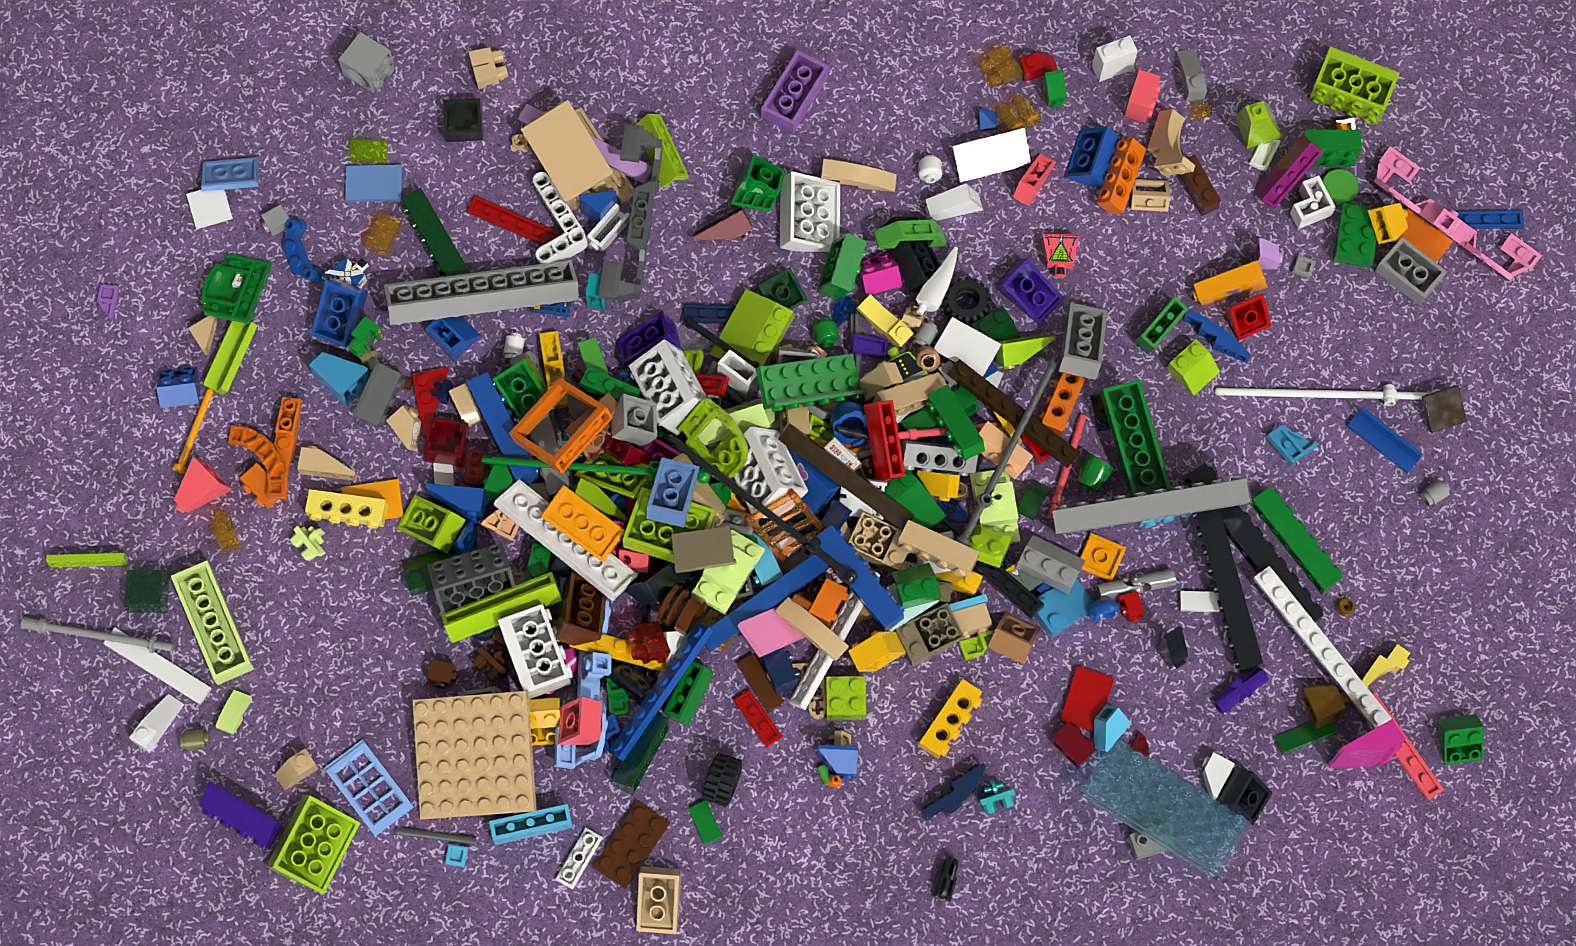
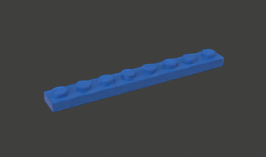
M700 622L692 628L687 639L681 644L662 675L658 677L653 688L647 693L646 698L635 710L634 715L628 724L624 726L619 737L613 742L612 747L608 751L621 761L625 760L713 633V630Z

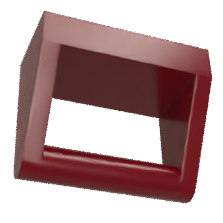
M612 433L603 449L604 452L628 466L650 462L653 459L651 454L637 445L612 438Z

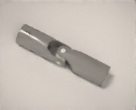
M1171 568L1098 584L1096 588L1099 599H1116L1121 595L1136 591L1142 593L1175 586L1176 577L1174 570Z

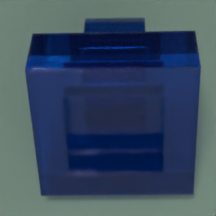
M444 379L443 384L438 381L434 382V386L440 388V390L437 392L431 391V395L439 398L441 404L447 405L450 398L449 390L453 389L452 381Z

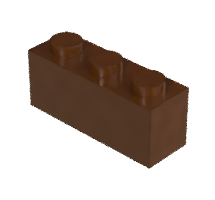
M1194 154L1187 158L1195 165L1194 171L1178 175L1201 216L1217 210L1221 200Z

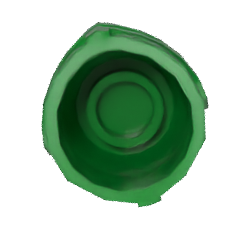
M1088 452L1079 467L1077 482L1083 486L1082 490L1097 492L1106 483L1114 468Z

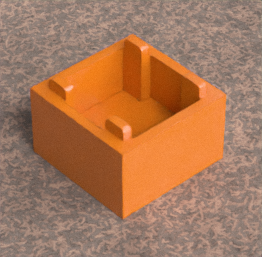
M826 578L809 613L830 629L849 596L847 594L848 588Z

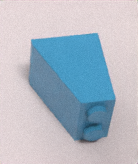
M324 352L314 356L309 364L313 377L344 407L364 390L370 377L367 367Z

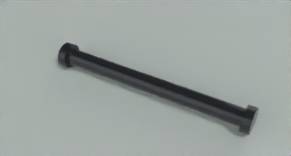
M689 318L685 326L688 329H693L725 352L733 351L755 369L759 367V362L752 361L696 323L695 319Z

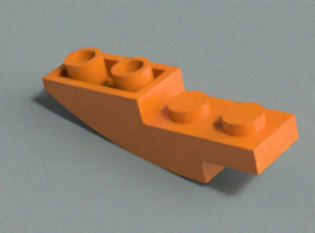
M282 397L275 429L276 438L274 445L282 455L287 475H289L299 432L302 400Z

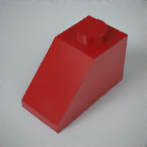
M1036 52L1019 58L1018 67L1024 82L1043 77L1047 72L1058 70L1053 55Z

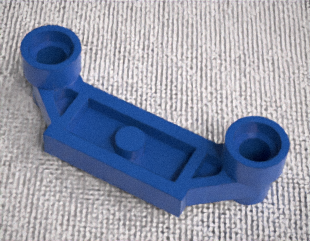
M288 219L285 222L286 233L282 246L293 275H301L314 283L323 282L322 275L325 273L324 270L311 267L300 235L306 232L307 223L300 219Z

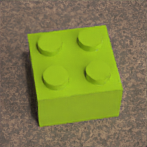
M866 676L826 677L827 720H866Z

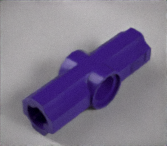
M1258 666L1245 677H1240L1234 681L1226 691L1213 699L1212 702L1215 708L1223 715L1237 703H1242L1246 697L1249 698L1269 678L1266 672Z

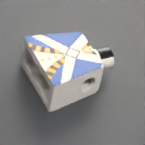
M362 258L355 264L351 263L348 259H344L325 272L322 278L324 282L330 279H337L362 288L367 282L363 271L369 265Z

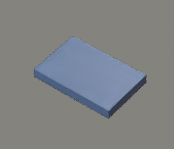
M258 157L202 162V192L258 187Z
M402 165L346 166V202L402 201Z

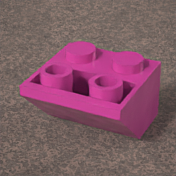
M881 252L874 257H863L861 259V270L858 278L866 296L902 286L899 267L889 252Z

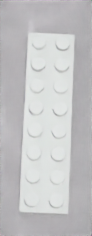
M520 479L495 500L494 506L610 600L614 601L628 585L637 579L638 574L612 553L609 554L603 563L540 517L550 503Z

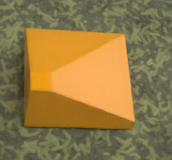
M1353 117L1336 120V130L1355 129Z

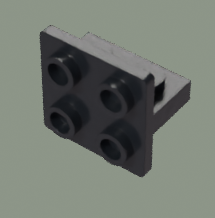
M628 662L622 663L612 672L614 675L612 682L623 688L626 694L639 705H641L647 693L653 688L658 679L657 675L646 667Z

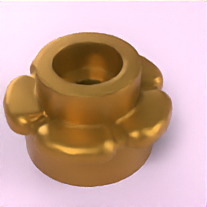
M1349 598L1340 599L1339 604L1336 605L1337 611L1344 617L1354 614L1356 610L1354 601Z

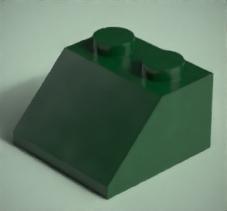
M1003 305L971 325V328L996 342L1021 338L1013 319Z

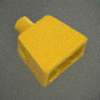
M1400 203L1368 210L1378 244L1394 241L1408 229L1406 221L1408 213L1402 208Z

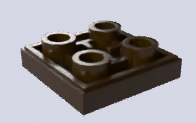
M1458 385L1421 396L1431 433L1467 422Z

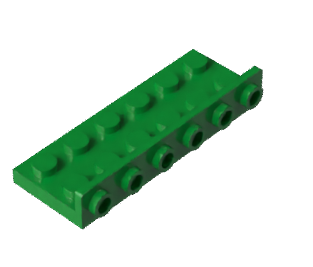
M853 354L756 368L764 410L772 409V412L784 410L783 407L786 406L788 410L799 408V404H803V407L815 405L814 402H819V405L828 404L833 399L834 403L846 400V397H849L850 400L860 399L861 394L867 393L866 389L860 390Z

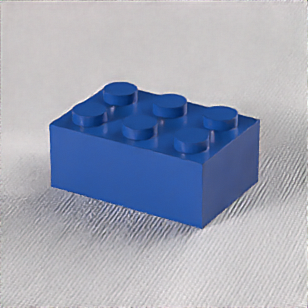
M337 279L325 281L311 335L347 347L353 340L351 333L360 322L368 291Z

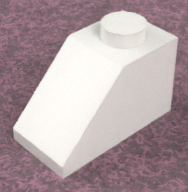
M1214 752L1211 757L1207 756L1202 764V767L1205 768L1202 774L1210 799L1213 801L1216 800L1234 766L1233 762Z

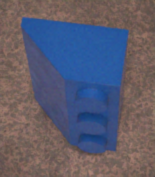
M1108 126L1080 129L1064 178L1091 187L1102 186L1117 143L1121 137Z

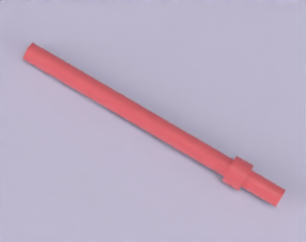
M1083 414L1079 415L1070 443L1075 449H1077L1087 418ZM1063 465L1055 493L1050 499L1049 504L1051 506L1047 515L1049 520H1054L1052 511L1057 510V506H1061L1063 500L1061 497L1071 465L1068 468Z
M990 422L995 427L1000 426V422ZM986 423L973 425L977 431H980ZM944 427L922 430L913 428L898 433L900 440L907 439L910 441L917 440L920 437L945 435L944 431L946 430Z

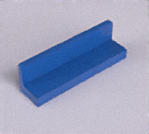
M1364 407L1360 408L1357 415L1347 425L1350 430L1406 474L1409 473L1423 455L1422 452Z

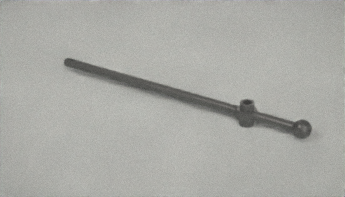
M1057 353L1053 355L984 493L976 497V508L963 534L959 535L955 541L968 547L970 546L969 537L983 510L992 504L991 494L1061 356L1058 355L1056 361H1054Z

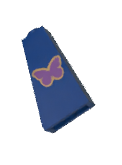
M787 447L808 489V492L799 501L810 517L819 515L824 511L840 486Z

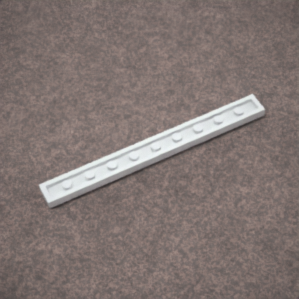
M1268 566L1253 578L1254 581L1370 726L1375 729L1391 720L1390 715L1271 567Z

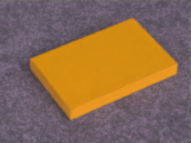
M399 479L341 487L342 494L386 500L388 504L386 519L403 517ZM345 507L344 513H348L351 508ZM363 510L361 516H367L370 510Z

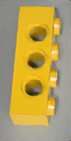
M962 679L919 742V747L937 759L941 755L945 757L951 748L948 745L952 739L955 741L961 733L959 728L963 723L966 725L972 717L970 712L973 707L977 709L983 700L980 698L982 691ZM965 701L968 707L960 708L957 703ZM951 716L955 717L957 719V723L950 724L948 723L947 718ZM942 732L947 738L939 740L936 734Z

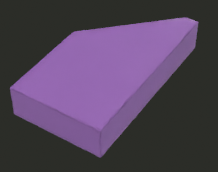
M100 284L97 303L109 319L113 320L120 287Z

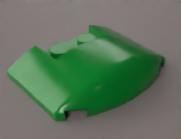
M227 254L225 255L226 260L220 264L217 262L205 280L202 290L203 311L207 316L249 324L255 316V310L265 284H267L272 264ZM236 274H240V277H243L239 288L232 287Z

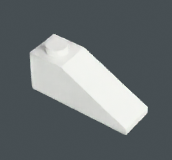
M168 694L139 723L129 738L133 743L150 753L184 704Z

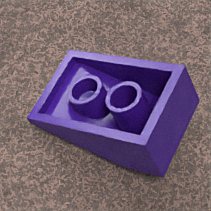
M1028 258L1018 259L995 284V287L1008 300L1038 325L1064 299Z
M663 310L616 340L624 366L633 363L664 339L677 348H682L676 325Z

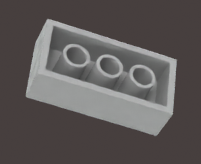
M1070 303L1065 318L1059 372L1096 380L1102 364L1107 310Z

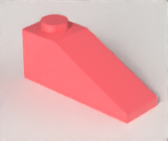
M1040 153L1019 181L1013 198L1030 206L1055 166L1056 161Z

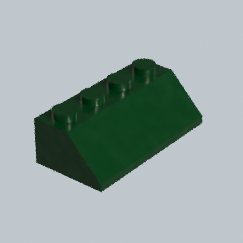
M476 540L469 552L479 549ZM437 549L401 560L411 596L434 590L427 567L428 564L458 556V554L451 549L448 554Z
M658 714L654 716L625 760L621 761L619 768H614L610 776L613 786L634 795L670 728L668 717Z

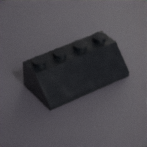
M894 216L880 228L897 221L919 219L918 217ZM927 240L900 241L895 248L889 249L909 292H920L923 285L941 266L932 247L928 246Z

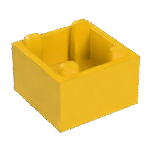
M874 631L871 633V637L862 643L853 644L852 649L848 652L859 672H873L906 653V650L897 632Z

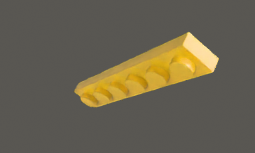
M602 634L601 639L598 641L576 646L569 645V647L591 653L609 654L613 659L664 672L669 664L659 649ZM657 650H659L663 661H660V658L657 657Z

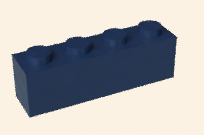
M784 647L760 657L777 695L799 685L798 679L800 674L797 668H793L791 665L793 660L789 650L785 651Z

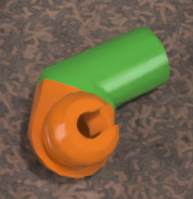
M826 765L817 768L824 785L837 788L842 784L840 776L830 774Z

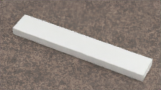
M115 627L111 632L112 634L128 636ZM106 640L103 643L199 705H201L211 691V687L157 653H150L147 647Z

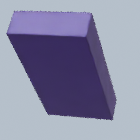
M855 333L851 335L850 353L879 359H886L888 357V340Z

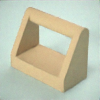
M1136 179L1131 191V210L1168 212L1170 202L1169 180ZM1136 186L1162 187L1164 192L1137 191Z

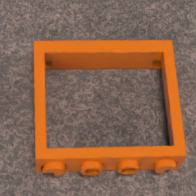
M559 378L519 423L513 427L509 435L518 446L562 474L610 422L613 416L606 406ZM568 393L595 411L553 456L526 437L559 400Z

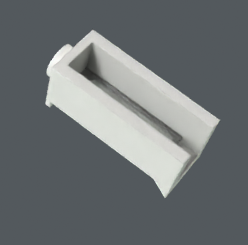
M615 204L588 234L587 239L590 248L596 252L599 250L603 253L629 223L630 214L628 212L623 214L619 209V205Z

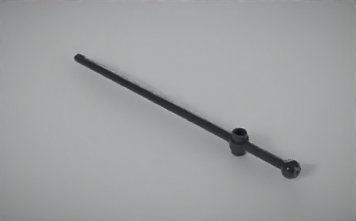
M669 436L668 441L800 542L803 545L802 553L804 556H818L843 576L845 583L853 584L858 578V573L853 569H846L820 549L821 540L818 537L813 536L807 539L675 436Z

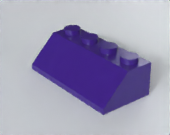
M210 781L208 782L200 803V807L204 810L203 814L211 819L215 816L221 820L219 823L228 829L232 826L237 829L236 833L245 839L248 836L254 839L253 844L261 849L264 846L270 849L283 829L275 819Z

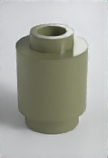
M204 728L184 731V733L179 735L181 749H186L187 751L203 749L207 747V744H210L209 732H205Z

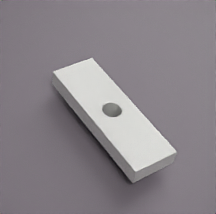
M585 827L555 880L573 890L603 837ZM581 855L583 858L581 861H576V856Z

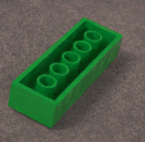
M1140 379L1099 391L1129 497L1132 498L1134 493L1147 492V495L1153 494V490L1166 489V492L1171 491Z

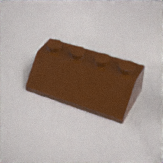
M572 570L562 588V601L560 603L555 640L576 646L601 639L606 596L580 574Z

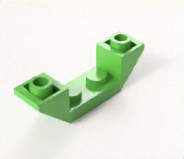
M933 220L897 221L873 232L878 249L895 248L900 241L927 240L929 247H944L947 245L943 228Z

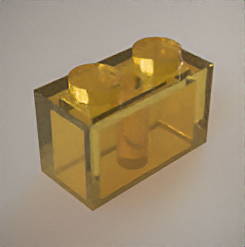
M380 212L378 218L375 217L373 220L371 233L366 235L364 244L367 251L388 258L403 227L401 220Z

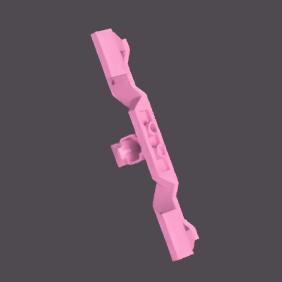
M1391 146L1379 160L1377 177L1373 182L1510 281L1514 276L1526 272L1527 269L1532 270L1542 257L1540 253L1511 233L1500 249L1515 260L1507 270L1503 269L1476 249L1477 231L1457 218L1459 214L1453 209L1448 211L1432 199L1414 204L1386 184L1394 172L1410 183L1420 170L1419 166Z

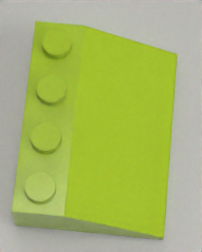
M745 289L719 338L752 361L759 362V367L768 366L796 315L792 310L777 302ZM714 345L709 355L721 360L727 352Z
M641 487L623 537V547L675 563L671 534L711 529L716 509L691 502L685 527L646 519L647 505L652 490Z
M302 795L266 867L324 895L360 822L310 795Z

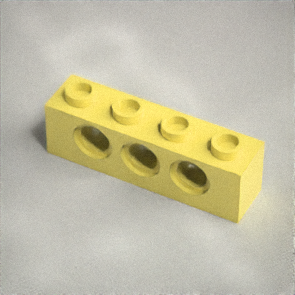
M309 489L305 512L311 520L315 521L327 519L331 523L338 524L342 521L348 522L352 526L364 524L369 528L377 529L378 527H384L388 504L384 499ZM327 504L332 505V507H331L330 510H328V511H324V510H323V507H324L325 505H327ZM345 507L351 508L348 513H342ZM363 510H370L367 516H361Z

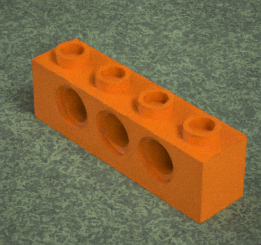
M1133 137L1119 139L1096 203L1109 214L1124 213L1146 152V148Z
M1060 372L1062 373L1061 378L1056 379L1053 386L1055 390L1054 395H1049L1046 406L1049 407L1046 412H1042L1039 419L1040 422L1060 437H1062L1086 380V377ZM1066 378H1073L1075 382L1069 383L1066 381ZM1065 394L1068 396V399H1061L1059 395ZM1057 410L1061 415L1055 416L1052 414V411Z

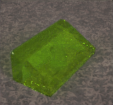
M351 139L350 161L387 164L388 143L385 141Z

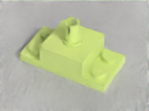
M995 470L970 473L974 504L976 497L984 493ZM1003 471L991 494L992 504L983 510L978 524L1013 536L1010 544L1020 543L1017 524L1018 512L1013 483L1010 482L1009 475Z
M731 530L735 565L705 569L691 594H696L705 599L706 604L724 615L765 552L763 547L734 530Z

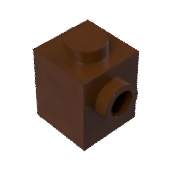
M431 660L427 675L428 682L435 684V687L446 689V686L452 687V683H456L458 678L455 664Z

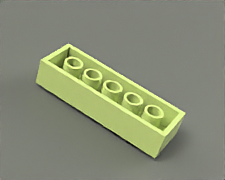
M208 561L172 575V581L216 684L220 685L254 670Z

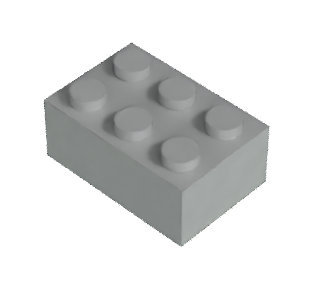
M1403 237L1383 258L1375 271L1419 306L1438 286L1447 273L1445 269Z

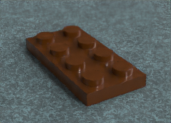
M637 801L593 865V869L626 890L669 827L670 822Z

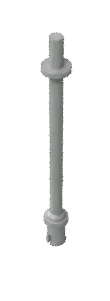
M23 617L21 620V629L37 631L39 634L51 631L148 647L150 653H154L156 649L173 651L174 649L173 643L157 641V636L154 635L148 640L51 624L45 618L33 619Z

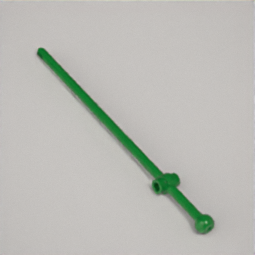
M483 456L481 459L483 463L552 468L537 459ZM572 462L566 470L649 476L651 482L654 483L660 462H651L649 468ZM700 469L697 480L702 484H706L710 481L711 474L705 469Z

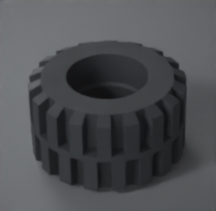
M965 277V280L959 278L957 283L953 281L946 291L943 300L944 316L947 315L948 321L953 317L971 327L973 323L989 314L991 295L988 294L989 290L987 287L983 288L984 283H977V279L973 278L972 281L969 280L970 277ZM962 296H969L975 299L978 305L974 309L965 310L957 305L956 300Z
M720 752L714 757L703 786V800L723 807L729 805L741 775V759Z

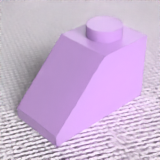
M1259 238L1254 250V261L1258 260L1261 269H1277L1279 264L1282 263V252H1279V245L1263 238Z

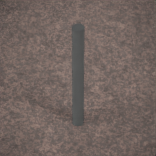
M401 827L396 829V835L471 845H475L476 837Z

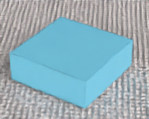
M448 844L445 865L465 868L469 848Z

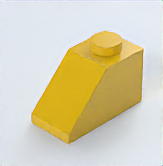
M917 470V475L930 495L938 496V500L950 501V498L958 497L960 475Z

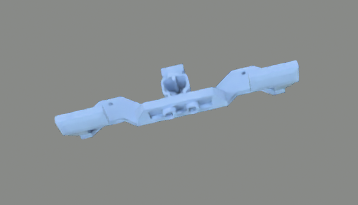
M563 577V578L560 579V594H561V595H562L563 584L565 583V581H566V579H567V578H565V577ZM607 596L602 634L604 635L607 634L608 620L611 613ZM579 649L577 699L586 697L602 702L603 712L601 716L600 740L592 743L590 749H578L576 745H559V727L555 728L554 767L574 769L575 766L601 757L608 721L606 719V708L603 699H600V679L611 674V655L591 653Z

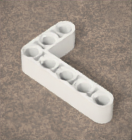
M538 172L533 177L535 188L563 234L537 249L536 258L539 264L565 261L584 250L588 245L584 230L548 174Z

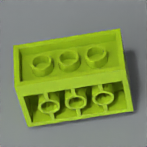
M1330 46L1309 99H1312L1315 104L1330 106L1333 111H1343L1350 117L1364 119L1370 125H1378L1400 73Z

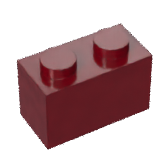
M1069 721L1050 740L1077 769L1096 752L1093 741L1089 738L1085 739L1081 734L1080 728Z

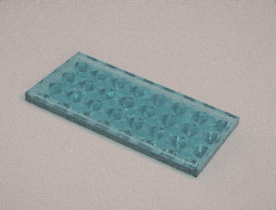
M1118 738L1114 746L1104 753L1079 795L1217 881L1251 821L1249 822L1243 816L1231 811L1227 806L1212 799L1208 793L1148 756L1131 748L1132 746Z

